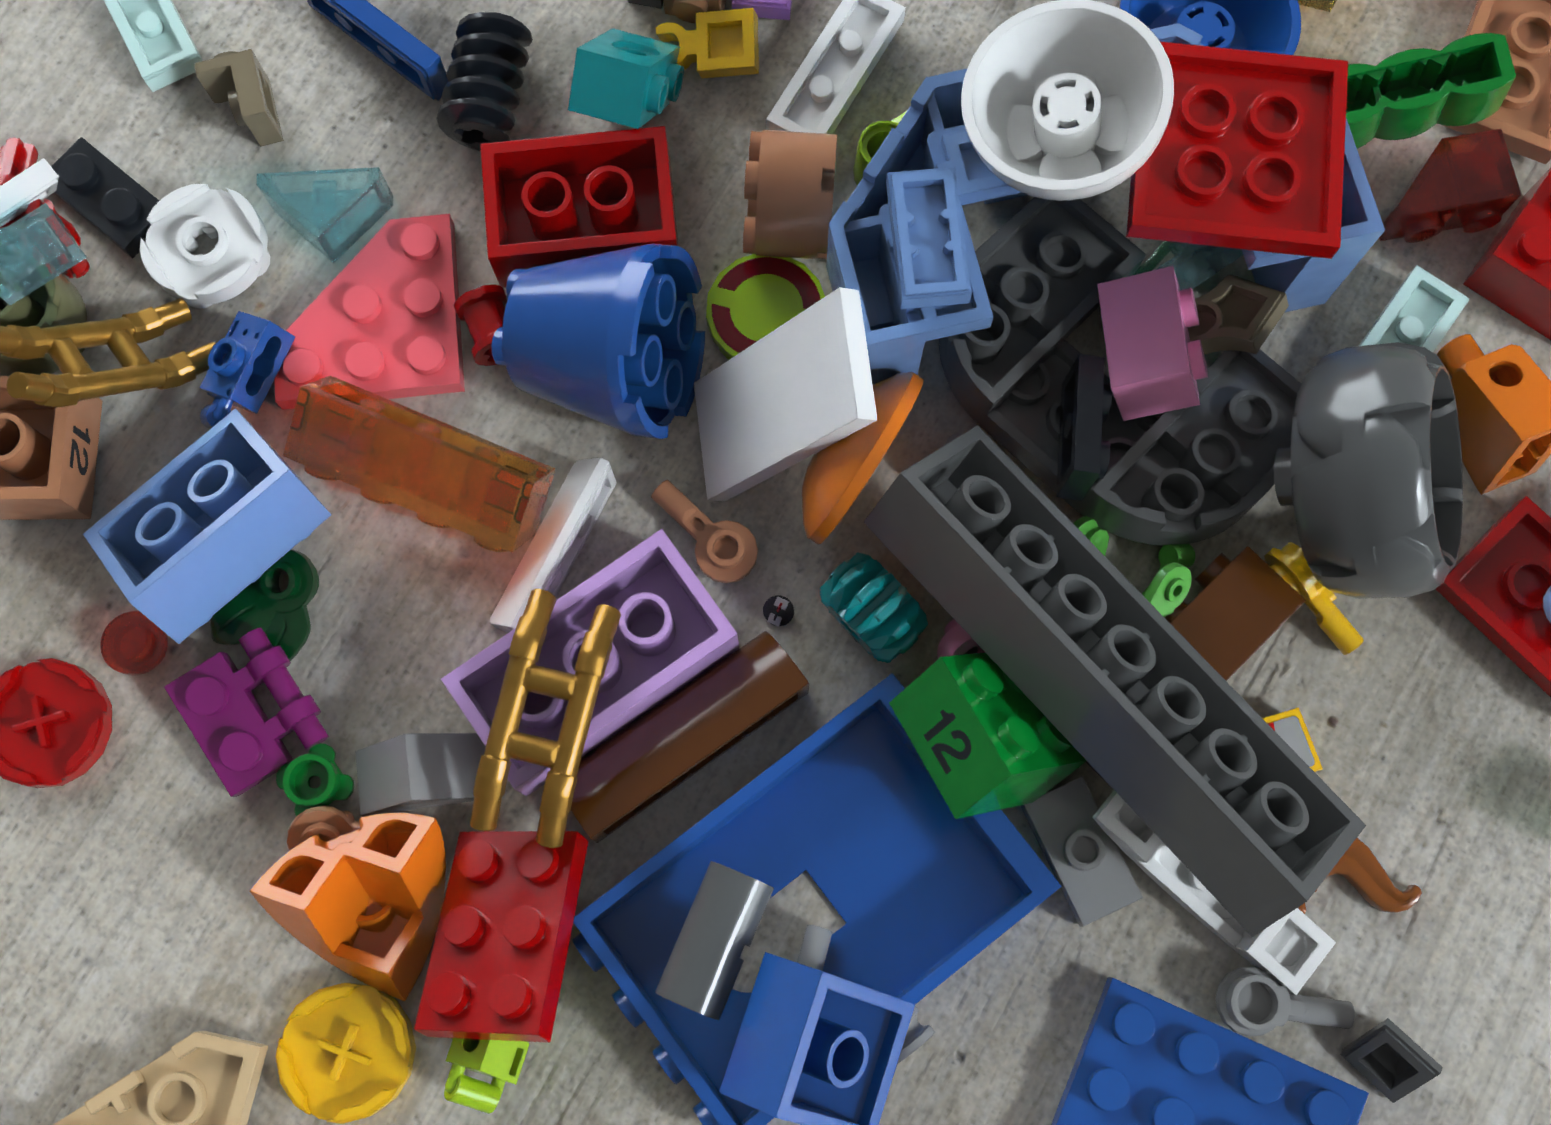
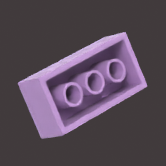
M660 529L557 599L547 626V634L536 665L571 674L576 672L574 669L585 633L588 632L596 606L602 604L609 605L618 609L621 613L604 678H602L581 759L739 649L737 632L663 529ZM515 629L441 678L485 746L510 657L508 653ZM528 691L518 732L558 741L568 701ZM510 759L512 763L508 774V781L516 791L527 797L545 784L550 768Z

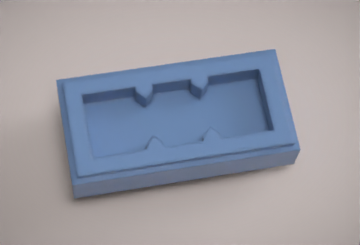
M946 167L887 173L886 188L901 309L969 303L972 291L956 168Z

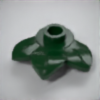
M290 550L268 568L258 580L248 585L210 619L213 641L222 645L240 644L238 640L254 629L262 628L273 647L281 646L291 661L302 649L311 631L307 605L314 598L319 587V575L311 560L299 551ZM282 570H285L289 577V584L281 592L279 576Z

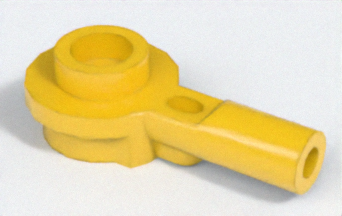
M1288 542L1281 550L1272 548L1264 555L1266 563L1306 600L1304 603L1316 616L1318 626L1343 655L1353 652L1363 643V637L1333 603L1337 599L1335 594L1316 580L1307 564L1301 547L1293 542Z

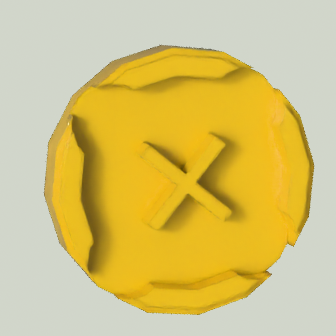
M348 982L318 989L297 1004L287 1019L289 1022L284 1028L282 1038H279L275 1055L280 1084L292 1103L308 1115L312 1114L318 1119L327 1120V1122L344 1124L373 1116L398 1097L411 1076L416 1044L412 1023L396 999L372 986Z

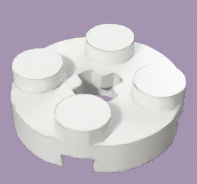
M191 184L169 193L152 208L147 217V221L151 226L146 233V242L142 238L140 241L141 258L151 277L168 294L176 298H182L189 306L194 308H207L212 304L234 298L245 291L257 277L263 275L270 265V254L267 250L268 236L263 221L244 196L226 188L228 190L226 192L221 189H210L207 184ZM205 233L210 239L218 237V242L211 252L205 255L191 254L198 248V243L195 239L199 235Z

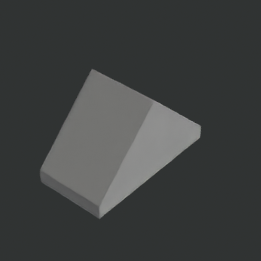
M409 733L355 751L360 816L364 817L374 814L394 813L474 801L473 790L481 755H484L486 746L477 733Z

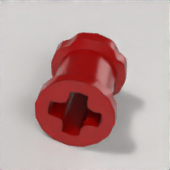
M483 285L467 291L457 298L454 303L459 319L466 322L474 342V346L471 349L474 362L481 366L497 365L492 355V339L495 331L499 327H503L504 312L508 300L503 287L500 285Z

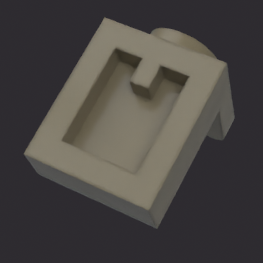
M252 49L240 52H223L216 55L213 59L194 64L196 77L214 103L228 101L237 125L239 127L248 126L261 147L284 141L270 80Z

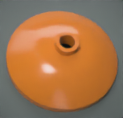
M913 372L896 374L874 384L873 391L877 421L813 455L808 464L802 485L803 526L808 539L820 545L847 513L906 420L923 386V378Z

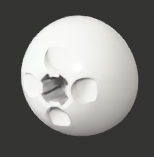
M1057 0L1046 2L1010 17L990 33L979 46L971 59L963 80L961 94L962 116L968 137L980 159L992 173L1012 188L1030 196L1047 200L1062 201L1088 198L1121 184L1133 175L1152 155L1166 130L1171 115L1174 99L1173 72L1169 58L1158 38L1144 23L1128 12L1115 6L1092 0Z

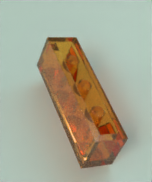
M333 376L300 386L283 457L305 465L304 470L316 478L329 481L341 480L360 488L361 495L368 500L381 504H398L417 512V518L425 524L438 528H455L474 536V542L480 547L495 552H514L535 536L556 470L551 466Z

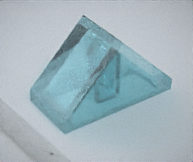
M379 167L257 174L256 185L273 210L333 264L393 206V194Z

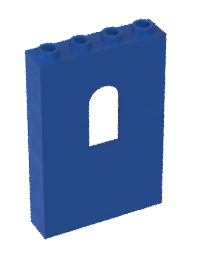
M893 673L574 917L573 923L580 931V934L572 939L573 944L594 972H597L604 966L620 987V989L612 994V997L633 1027L637 1028L645 1022L657 1038L660 1045L653 1049L652 1053L667 1076L676 1085L685 1078L701 1101L693 1107V1110L702 1125H766L775 1118L719 1093L752 992H740L732 989L720 1020L699 1014L655 993L710 861L734 869L773 887L774 890L771 897L803 872L807 871L846 923L832 934L822 971L913 1004H917L1062 887L1002 810L955 819L889 704L891 700L905 689Z

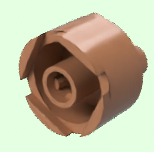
M774 130L751 131L749 161H746L744 199H748V212L744 221L743 253L756 254V256L827 259L829 222L832 219L837 134Z

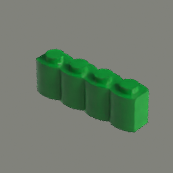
M1495 33L1473 34L1451 42L1441 51L1425 48L1410 49L1393 54L1376 66L1348 64L1346 119L1357 149L1366 145L1373 138L1382 140L1408 139L1426 132L1436 123L1445 126H1463L1482 121L1499 110L1516 78L1506 36Z

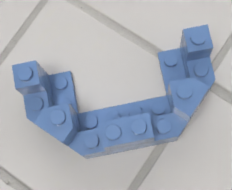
M1180 23L1150 29L1161 42L1204 46L1200 43L1203 38L1202 35ZM967 69L934 75L924 79L911 99V106L897 127L891 129L863 171V178L847 202L843 201L829 222L826 268L832 292L839 287L859 290L873 385L896 374L913 372L918 375L926 341L991 327L993 313L962 206L984 201L986 205L1027 196L1028 194L1012 188L992 173L980 159L971 144L965 128L961 107L962 86ZM1347 119L1345 128L1341 245L1332 259L1242 249L1247 268L1252 270L1255 283L1286 293L1289 306L1285 312L1325 304L1385 231ZM955 167L972 291L970 302L966 304L901 309L886 188L887 173Z

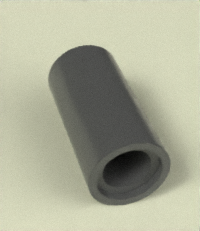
M710 861L655 993L699 1014L720 1020L744 962L740 958L745 945L750 947L774 888L734 869Z

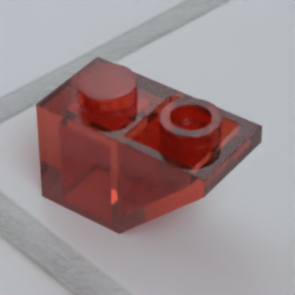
M1496 129L1442 138L1417 169L1384 219L1385 231L1379 237L1380 241L1404 237L1405 242L1415 243L1430 239L1444 230L1463 228V231L1466 233H1474L1498 224L1502 220L1501 216L1522 195L1502 130Z

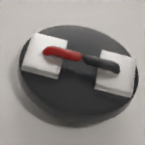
M775 595L765 602L763 614L770 624L778 627L784 626L792 620L794 606L788 598Z

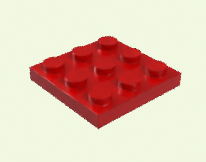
M1160 41L1172 67L1174 79L1173 106L1168 125L1156 149L1148 160L1131 175L1126 237L1332 259L1341 245L1348 61Z

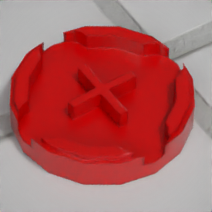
M53 658L39 659L37 661L40 662H31L25 666L18 665L0 676V776L5 780L33 788L63 786L86 774L103 755L112 733V704L102 683L84 668Z

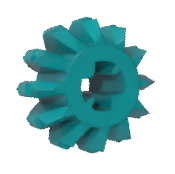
M857 552L847 562L843 561L829 574V579L820 587L821 602L828 608L829 613L877 661L890 663L899 654H904L917 642L918 636L928 626L925 612L920 608V604L909 594L907 588L901 585L892 573H889L878 560H874L870 555Z

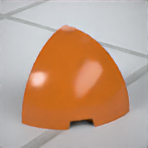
M382 813L360 817V828L327 842L314 835L287 852L261 876L250 892L265 911L287 932L327 962L357 980L402 1001L407 999L430 952L444 899L446 855L441 829L436 818L413 813Z

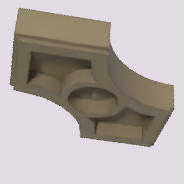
M1227 275L1213 290L1195 298L1199 325L1188 327L1190 342L1201 340L1204 355L1226 350L1257 354L1288 308L1287 295L1284 292L1238 276Z

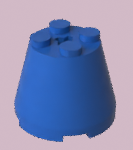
M646 244L536 266L527 270L515 269L509 274L506 293L508 300L504 312L503 327H499L495 331L492 339L493 359L497 365L506 366L512 382L523 392L634 436L658 439L667 438L668 425L674 416L687 417L695 397L694 383L700 379L703 364L706 331L696 330V312L692 293L698 294L702 288L695 262L690 254L680 246Z

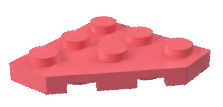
M450 214L390 219L289 326L286 331L295 336V339L274 379L275 402L282 410L329 405L332 392H337L358 402L465 392L461 323L454 308V303L459 298L455 228Z

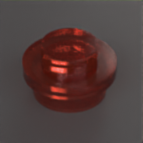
M140 611L126 612L115 617L105 628L101 637V653L105 662L115 671L125 675L145 674L154 669L164 659L168 647V636Z

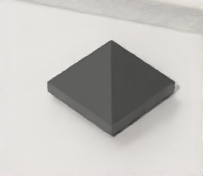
M1389 1018L1344 1047L1340 1054L1392 1103H1395L1441 1074L1443 1068Z

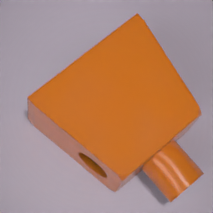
M1471 334L1459 336L1448 342L1438 351L1437 355L1452 377L1451 382L1460 428L1462 462L1481 495L1537 472L1551 455L1550 379L1521 346L1511 344L1485 355Z

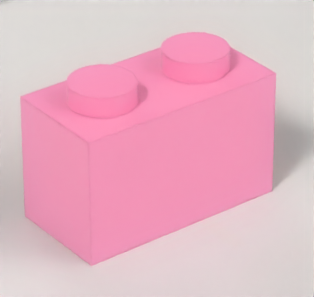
M1173 266L1097 284L1110 385L1123 421L1200 405L1196 380L1208 378L1201 340L1190 342L1188 327L1199 325L1192 288L1180 290Z

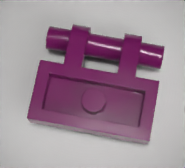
M262 628L254 629L238 640L250 659L247 665L240 670L237 669L228 653L219 652L164 686L231 797L240 796L278 772L283 765L290 764L294 760L281 740L293 731H295L306 750L322 743L329 737L316 717L321 713V710L311 695L303 696L287 670V667L291 664L290 660L281 646L273 647ZM263 683L266 684L281 709L271 719H268L251 691Z

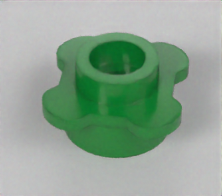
M316 744L309 749L308 754L295 758L290 764L283 765L277 772V786L284 790L286 796L296 804L294 809L296 816L309 808L321 805L328 806L336 800L345 801L353 794V778L342 774L335 762L336 752L327 744ZM318 776L321 779V784L318 788L313 789L310 786V780Z

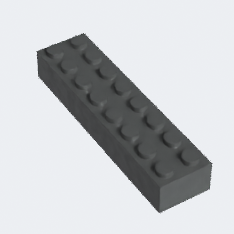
M978 425L902 471L864 520L868 528L1251 937L1307 902L1366 827L1363 821Z

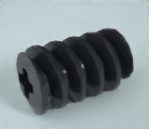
M497 12L468 14L459 21L457 26V40L451 52L453 61L450 62L446 77L448 83L445 84L441 96L443 104L440 106L436 119L439 128L448 137L470 149L481 151L480 144L511 141L504 132L512 130L516 120L510 110L516 109L520 102V97L515 89L521 88L524 83L525 77L520 68L525 67L529 60L528 52L524 47L530 46L533 39L530 30L512 16Z

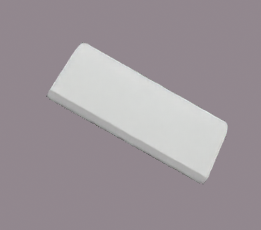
M603 458L579 460L574 463L490 617L489 622L494 627L507 633L515 629L519 618L523 616L531 591L534 589L546 590L555 597L557 596L616 485V479L609 461Z

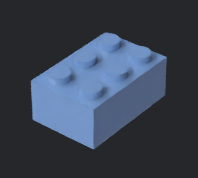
M235 408L84 532L83 535L129 603L175 642L180 644L196 629L206 624L216 612L248 585L258 580L268 568L300 541L309 537L320 524L331 516V513Z

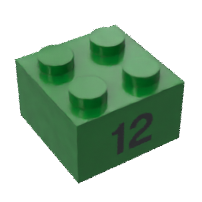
M986 653L940 657L889 702L955 819L1033 803L1087 761Z

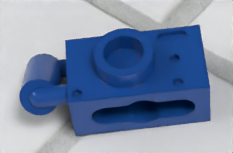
M238 311L225 338L219 340L212 347L208 356L209 370L200 389L208 392L207 395L215 399L212 404L206 405L201 410L200 420L202 424L211 429L231 412L232 405L257 414L295 336L267 319Z

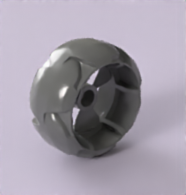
M1399 342L1347 347L1324 356L1304 376L1299 388L1293 413L1291 447L1279 448L1275 456V491L1281 506H1294L1301 548L1313 575L1321 585L1334 593L1358 599L1408 598L1435 590L1444 583L1447 574L1456 564L1460 548L1463 515V471L1458 412L1452 382L1447 369L1438 355L1425 347Z

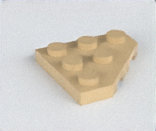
M208 1031L194 1032L170 1047L171 1050L140 1070L126 1075L84 1102L85 1105L53 1125H247L269 1045Z

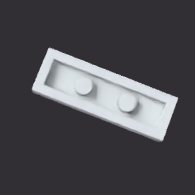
M842 0L766 118V130L833 134L902 25L906 7L892 0Z

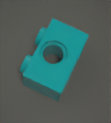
M613 28L577 48L568 110L639 129L654 116L661 114L663 109L670 105V101L676 102L679 97L684 78V67L677 65L680 46Z

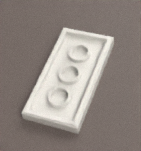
M839 287L694 383L707 500L726 502L877 421L859 290Z

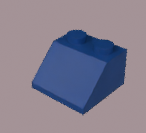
M765 952L719 1093L772 1117L800 1125H879L915 1004Z

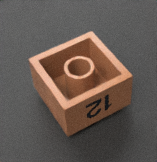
M0 376V520L91 519L102 400L100 398L78 401L77 405L60 408L41 406L34 401L12 398L8 394L6 386L9 376Z

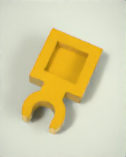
M754 8L696 13V30L686 31L681 25L673 22H666L656 27V35L661 41L679 42L680 49L677 65L683 66L684 71L692 63L697 62V72L702 79L759 74L758 15Z

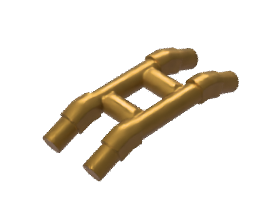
M182 298L154 309L150 306L135 313L123 314L120 318L40 328L39 326H0V353L3 356L29 360L43 358L45 354L49 353L63 373L59 375L49 373L36 375L14 372L7 380L8 394L12 398L30 400L41 406L56 408L77 405L78 401L156 387L163 390L181 386L195 380L196 375L209 370L208 356L215 343L210 342L187 353L181 351L166 358L155 359L153 363L148 360L137 343L147 342L164 335L165 330L192 320L188 305ZM107 345L122 368L94 372L78 349Z
M534 589L531 591L523 616L519 618L508 653L510 655L484 755H481L473 790L475 797L470 826L479 831H493L497 828L501 801L505 794L512 763L510 762L511 758L548 767L550 771L547 773L539 809L541 814L536 842L544 847L557 848L563 843L582 753L621 613L618 609L609 605L602 604L596 606L588 632L585 633L574 669L576 671L575 674L538 666L536 662L539 660L547 634V626L557 599L546 590ZM528 691L568 701L558 741L518 732Z

